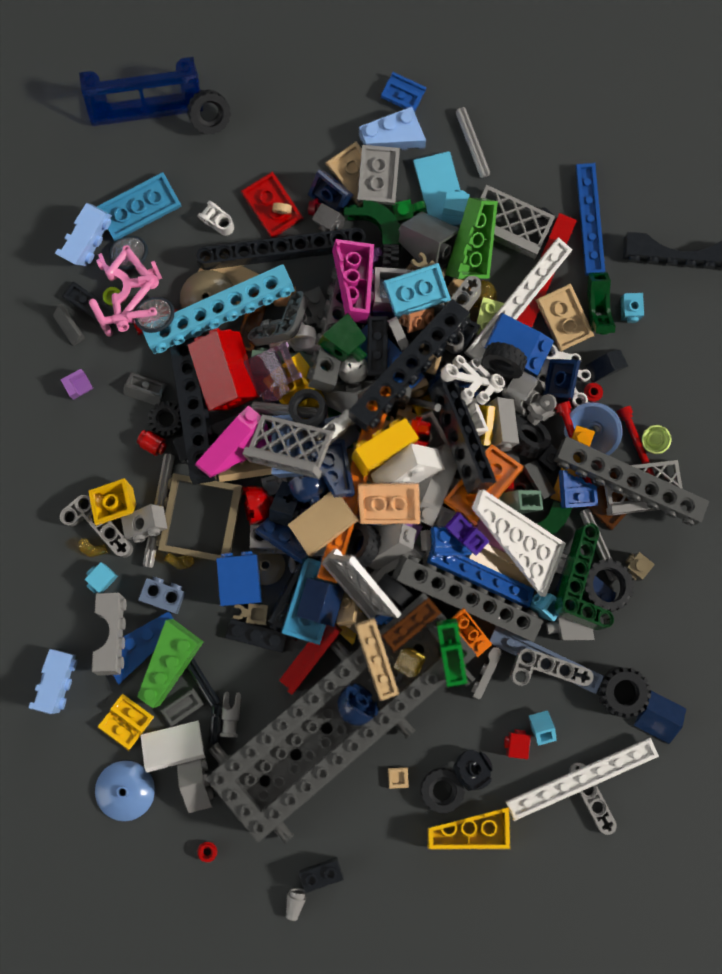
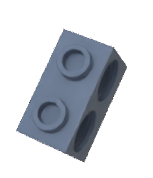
M154 576L152 580L147 578L139 601L178 614L186 593L181 590L182 586L171 583L170 586L163 584V579ZM152 586H157L159 592L156 596L152 597L149 594V589ZM171 592H175L177 595V600L174 603H169L167 600V596Z

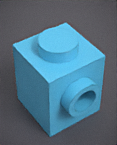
M447 190L442 214L463 218L470 194H466L463 190Z
M624 293L620 298L621 320H627V323L639 322L644 316L643 293Z
M100 562L97 567L93 566L86 573L87 577L85 580L88 582L86 586L94 593L97 591L103 593L118 576L105 563Z
M537 593L533 597L530 608L538 613L540 618L554 622L559 616L555 611L557 598L553 594L547 593L546 597H542Z
M548 710L529 715L531 730L538 746L557 741L555 726Z

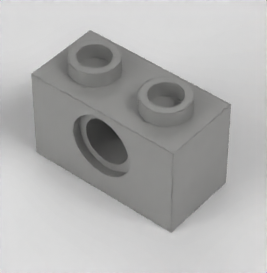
M150 504L134 511L132 514L121 517L125 539L133 540L135 543L143 542L146 537L157 536L161 531L168 529L163 506Z

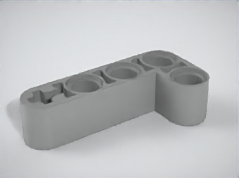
M476 276L467 277L451 299L456 302L465 301V304L460 305L469 311L481 295L480 279ZM445 323L448 327L454 326L453 323ZM460 331L457 333L458 336L456 338L460 342L451 345L448 343L444 348L450 353L458 354L464 348V336ZM439 336L432 337L436 341L441 340Z
M78 496L61 511L60 520L63 524L74 527L85 519L117 556L125 558L132 554V544L128 539H125L124 534L112 521L97 526L94 524L89 496ZM84 500H89L90 504L87 509L81 508V503ZM73 512L74 520L67 522V514ZM114 529L115 535L113 538L108 539L106 537L107 530ZM119 541L121 544L127 545L125 547L126 551H120L121 547L115 542Z
M526 648L518 651L510 675L512 682L520 686L526 685L529 682L533 669L581 686H587L593 681V673L587 668ZM524 652L531 654V660L528 663H524L521 659ZM547 658L550 661V666L544 670L541 668L540 662L542 659ZM562 665H567L569 668V672L565 676H562L559 672ZM518 671L525 673V679L522 682H518L515 678ZM574 672L584 673L587 679H583L581 682V678L573 676Z

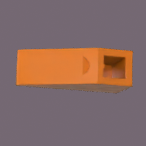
M464 608L451 618H456L460 636L477 654V657L492 645Z

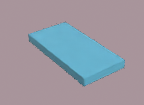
M450 151L413 160L427 214L455 227L460 226L461 217L442 214L447 190H460Z

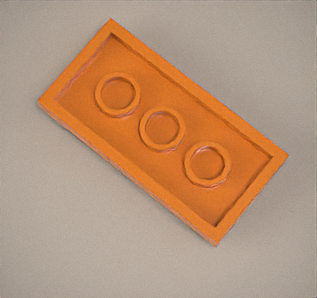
M491 444L485 453L497 482L486 492L499 499L520 474L524 466ZM461 479L446 496L443 503L454 511L461 513L475 526L481 520L472 509L477 494H468Z

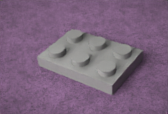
M362 145L357 202L369 200L379 204L395 205L400 148Z

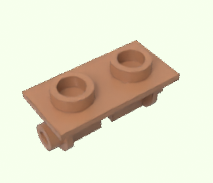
M435 307L412 312L409 315H401L399 322L401 325L408 327L407 333L424 329L435 318Z

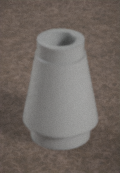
M291 888L290 892L287 893L286 918L288 920L296 921L306 901L305 891Z

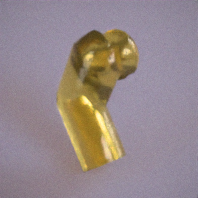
M86 538L79 541V550L89 557L107 554L105 544L94 547Z
M168 553L164 558L165 562L178 570L189 568L194 564V559L191 556L176 557Z

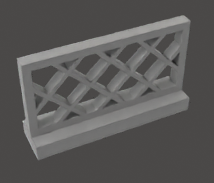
M486 185L480 198H485L487 192L495 194L502 212L497 214L496 218L503 216L506 222V226L498 227L495 224L494 241L535 259L555 216ZM510 201L513 203L514 209L505 212L502 203ZM519 210H529L532 217L522 220ZM516 212L519 221L509 224L506 215ZM545 217L549 219V222L546 226L539 228L536 218ZM533 220L536 229L527 232L524 223ZM521 224L524 233L520 235L514 234L511 227ZM538 232L540 237L538 245L531 242L528 235Z
M262 414L249 448L245 447L243 455L249 462L319 479L322 473L320 467L334 433L331 430ZM266 421L272 422L274 427L265 432L263 428ZM289 426L292 431L282 436L280 429ZM303 430L308 431L309 436L299 440L297 434ZM277 431L279 438L270 443L267 436ZM321 434L326 435L325 440L317 445L314 438ZM294 436L297 442L287 447L285 440ZM265 438L267 445L260 449L256 448L258 441ZM312 440L314 447L304 451L302 445ZM282 442L285 449L275 453L272 447ZM300 447L302 454L292 457L290 451ZM317 451L319 455L316 462L309 461L307 456Z
M678 460L631 465L635 468L643 469L642 471L644 472L648 468H652L657 472L655 477L661 475L669 483L682 488ZM673 465L674 474L670 478L662 471L666 466ZM627 479V482L633 487V481ZM604 485L608 508H606L607 516L655 511L647 507V503L633 501L629 498V495L622 493L623 498L620 502H613L611 495L613 491L609 486ZM647 487L645 492L647 493L650 488ZM664 496V502L669 503L668 496Z
M333 549L321 562L368 619L374 618L376 615L398 618L401 615V612L353 556L342 555L338 549Z

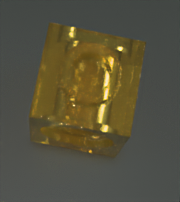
M410 647L401 650L394 669L412 678L419 675L427 657Z

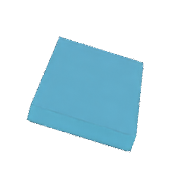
M439 263L383 281L394 317L397 316V318H400L401 315H409V313L427 309L451 300Z

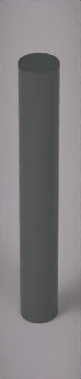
M410 396L408 404L437 412L441 410V405L438 403Z

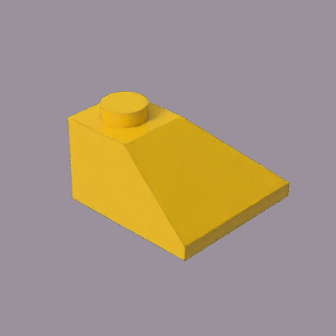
M125 478L88 491L94 524L96 526L132 514L136 507L133 487Z

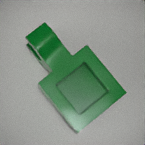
M411 200L395 202V205H392L394 216L398 223L408 221L414 214L426 212L425 201H419L412 205Z

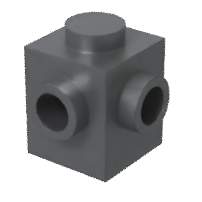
M321 203L312 220L320 226L319 229L326 232L341 230L344 226L345 218L339 212Z

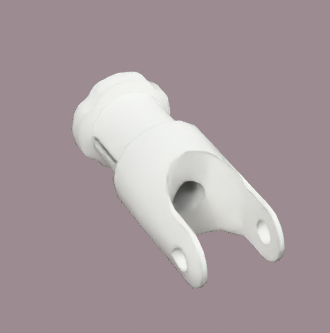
M346 409L342 412L341 416L331 420L322 429L333 431L334 434L330 442L332 444L355 422L349 418V409ZM321 434V435L317 436L316 438H317L318 440H320L322 437H324V436H326V435Z

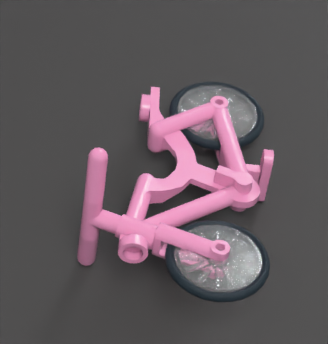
M125 236L113 243L109 250L110 266L106 264L102 253L98 254L99 259L96 260L100 270L104 269L110 281L118 278L123 282L122 291L118 294L113 293L111 296L114 310L113 316L104 317L95 299L89 300V305L108 337L113 335L109 324H116L118 331L124 332L129 329L128 323H135L142 331L156 333L166 329L174 318V307L165 298L152 297L140 303L150 289H155L158 286L159 280L162 277L155 261L151 262L153 268L148 270L142 264L148 255V247L145 241L137 236ZM135 268L141 276L130 279L122 270ZM141 287L122 312L120 304L125 302L131 288Z

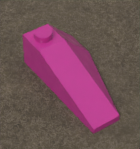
M247 406L196 462L195 466L211 478L230 469L231 466L239 462H245L247 458L243 455L245 447L249 448L261 415L250 406ZM266 423L263 428L265 432L269 430ZM269 435V436H267V438H268L269 442L271 443V442H272V435ZM265 438L258 441L256 448L260 449L267 445Z

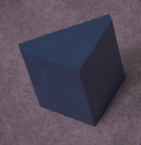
M320 169L317 171L308 192V196L313 200L319 199L320 203L339 213L344 210V207L347 206L354 196L353 193L330 174Z
M550 359L545 380L546 388L545 391L543 390V395L551 394L557 400H569L572 402L580 360Z
M307 578L296 616L334 627L344 589Z
M650 690L651 698H648L649 704L644 707L645 710L642 713H639L633 726L670 744L683 727L686 708Z

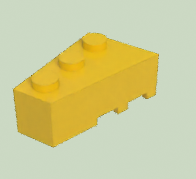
M406 418L401 421L396 419L389 424L390 428L383 431L380 429L372 435L373 438L366 441L364 439L355 445L356 449L351 459L363 477L367 476L368 472L375 467L382 466L385 461L395 456L409 444L417 442L419 437Z

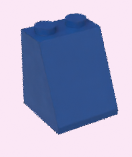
M253 551L241 552V556L233 557V553L221 554V558H216L220 606L262 602L258 556L253 555Z

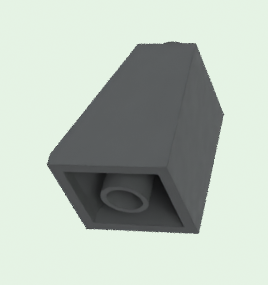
M420 212L401 224L398 242L419 263H421V258L418 254L422 252L425 254L428 264L433 260L435 264L439 263L440 269L443 270L449 264L459 228L425 212Z

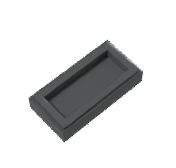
M193 688L160 711L172 727L205 704Z

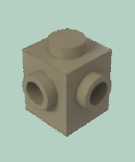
M640 552L632 553L625 561L629 574L631 573L632 579L635 581L643 580L655 565Z

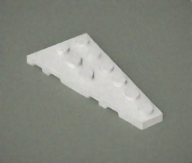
M479 490L472 509L538 594L546 597L566 543L485 490Z

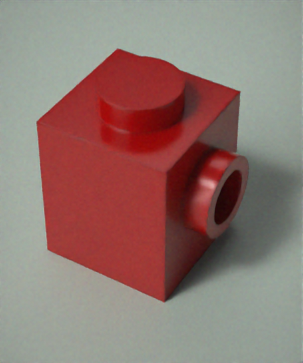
M514 729V733L509 732V735L505 736L504 748H507L506 756L528 760L531 735L526 734V730Z

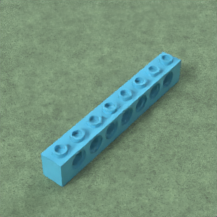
M282 264L174 312L173 321L162 331L156 333L143 331L153 354L162 353L167 348L180 345L189 338L198 337L207 330L216 329L225 322L234 321L245 313H252L263 305H270L274 300L288 297L295 290ZM276 285L275 288L268 289L270 286ZM258 293L257 296L251 297L252 294ZM236 301H241L239 304L233 305ZM218 309H223L221 312L215 313ZM170 315L143 327L149 329L159 328L169 320ZM200 317H205L203 320L198 321ZM187 325L184 329H180L181 326ZM169 332V335L162 337L165 333Z

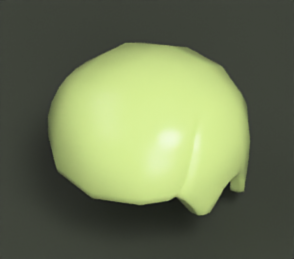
M661 425L648 427L641 438L643 447L652 454H661L668 450L672 440L669 431Z

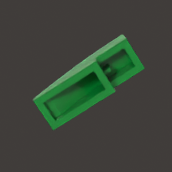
M456 618L436 621L447 687L468 684Z

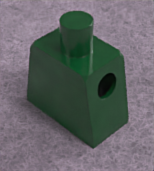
M348 313L325 332L318 341L321 347L341 362L352 356L360 363L367 356L360 348L365 342L366 337Z

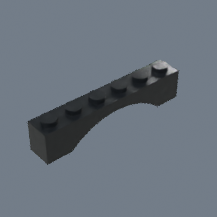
M627 232L624 237L623 259L631 263L647 261L648 264H658L662 262L668 266L685 264V267H696L698 265L704 266L706 269H714L715 267H722V240L703 250L680 251L663 246L647 233Z

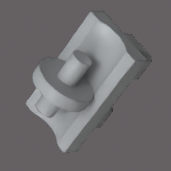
M546 394L539 401L529 404L527 409L530 413L526 418L533 425H537L540 421H546L549 417L558 414L559 412H556L555 408L557 405L556 398L551 394Z

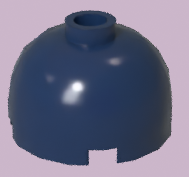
M322 475L319 479L308 476L300 478L297 476L288 483L295 499L303 503L310 502L311 505H314L325 496L329 489Z
M354 684L352 687L349 685L345 688L338 699L337 705L344 721L355 726H361L371 721L378 714L377 701L373 702L370 698L372 694L366 688Z

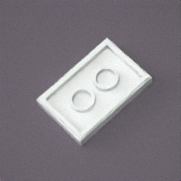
M199 721L141 735L146 772L205 758Z

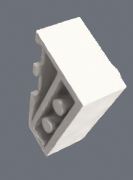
M409 444L371 473L373 483H419L445 470L438 449Z

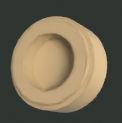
M273 203V212L279 214L291 213V205Z

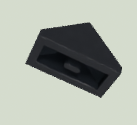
M620 349L608 352L586 365L594 383L628 367Z

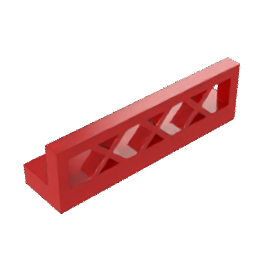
M336 624L334 627L326 625L320 645L308 642L279 681L289 688L288 692L291 695L296 692L342 632V629Z

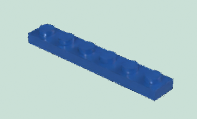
M595 163L576 164L575 166L585 276H588V273L605 272Z
M431 545L427 563L522 607L528 608L531 606L534 588L465 556L433 557L434 548Z

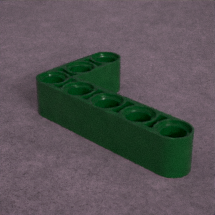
M588 523L575 531L555 602V611L564 618L595 630H601L613 625V614L606 609L581 600L599 537L597 525ZM585 530L588 531L589 537L586 535ZM580 548L583 549L584 555L580 552ZM575 566L578 567L579 573L576 572ZM570 584L573 585L574 592L570 589ZM565 602L568 604L569 610L565 608ZM583 609L586 612V617L582 613ZM600 616H601V617L603 618V620H604V623H603V624H602L601 621H600Z

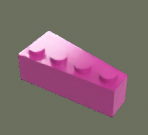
M336 239L332 251L345 315L348 313L355 323L366 324L370 314L374 244Z

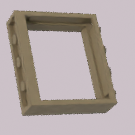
M173 473V477L169 478L168 481L169 497H165L164 501L168 529L163 530L161 535H158L156 546H159L158 550L162 552L217 561L216 558H221V555L167 546L179 481L192 483L190 476ZM219 481L197 484L233 491L221 554L231 553L243 486Z

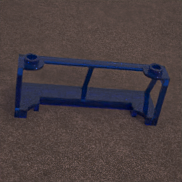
M194 57L180 59L176 63V71L109 81L100 82L99 76L93 71L79 72L81 91L92 126L185 114L188 111L189 100L193 98L195 93L200 92L199 77ZM177 84L181 86V93L145 98L143 89ZM138 90L141 98L108 103L106 94Z

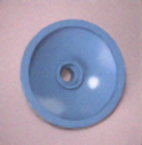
M587 402L571 411L570 417L574 429L576 425L595 431L593 429L595 425L599 427V431H595L590 445L591 448L607 455L612 454L617 449L622 439V424L618 415L610 407L598 402ZM564 427L565 437H569L566 427Z
M128 760L118 761L106 767L98 777L95 786V797L99 808L108 817L118 821H131L142 816L150 808L155 795V784L151 774L146 772L141 764ZM121 788L126 790L125 796L120 794Z

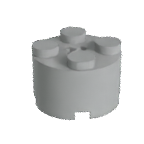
M523 372L520 378H513L509 386L503 389L502 396L507 399H514L515 411L528 416L527 413H530L527 407L529 404L541 399V391H545L546 385L543 381Z

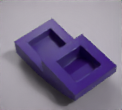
M459 512L444 526L475 556L490 542L478 528L474 527Z

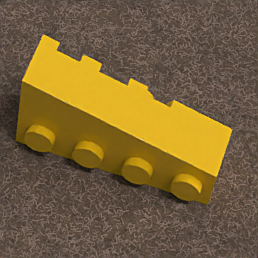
M509 807L427 828L428 849H510Z

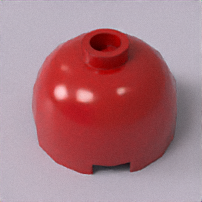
M260 486L243 487L242 495H246L244 509L247 520H250L249 524L255 525L264 522L269 517V509L274 500L273 496H269L267 491Z

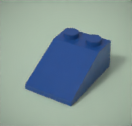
M500 313L484 348L486 349L487 345L492 342L511 344L523 351L527 357V364L523 372L538 375L554 340Z

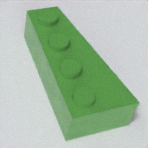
M468 198L445 275L457 279H466L469 276L489 279L498 201L486 198Z
M174 619L166 620L137 697L151 708L160 706L204 641Z

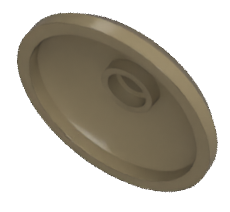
M199 271L190 276L181 289V308L183 309L203 300L205 294H209L210 297L234 285L228 277L218 271ZM218 309L215 313H219L223 309ZM200 317L198 321L203 320L205 317Z

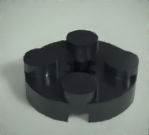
M474 749L465 751L459 755L453 765L459 782L468 791L485 788L492 780L491 771H493V766L488 756L483 752H477ZM471 766L476 767V775L472 772Z

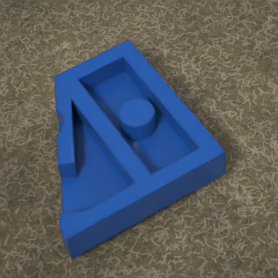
M566 470L559 471L561 508L598 506L597 486L586 483L584 479L578 476L575 477Z

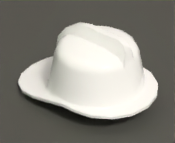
M301 322L297 335L292 339L286 340L294 351L307 352L306 354L311 355L314 350H317L318 346L315 344L317 337L315 328L305 325L303 322Z

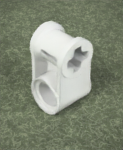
M208 201V206L202 213L197 215L198 218L221 235H230L234 230V224L230 215L221 210L212 201ZM223 222H229L227 227H221L220 225Z

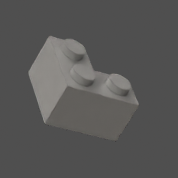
M206 759L178 764L179 789L188 813L211 808V799H214V792L212 786L208 787L210 783L206 779L208 777V774H205V771H208Z

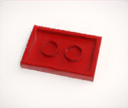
M273 172L241 191L270 238L278 236L303 220L299 210ZM273 203L291 205V213L279 214L273 212Z

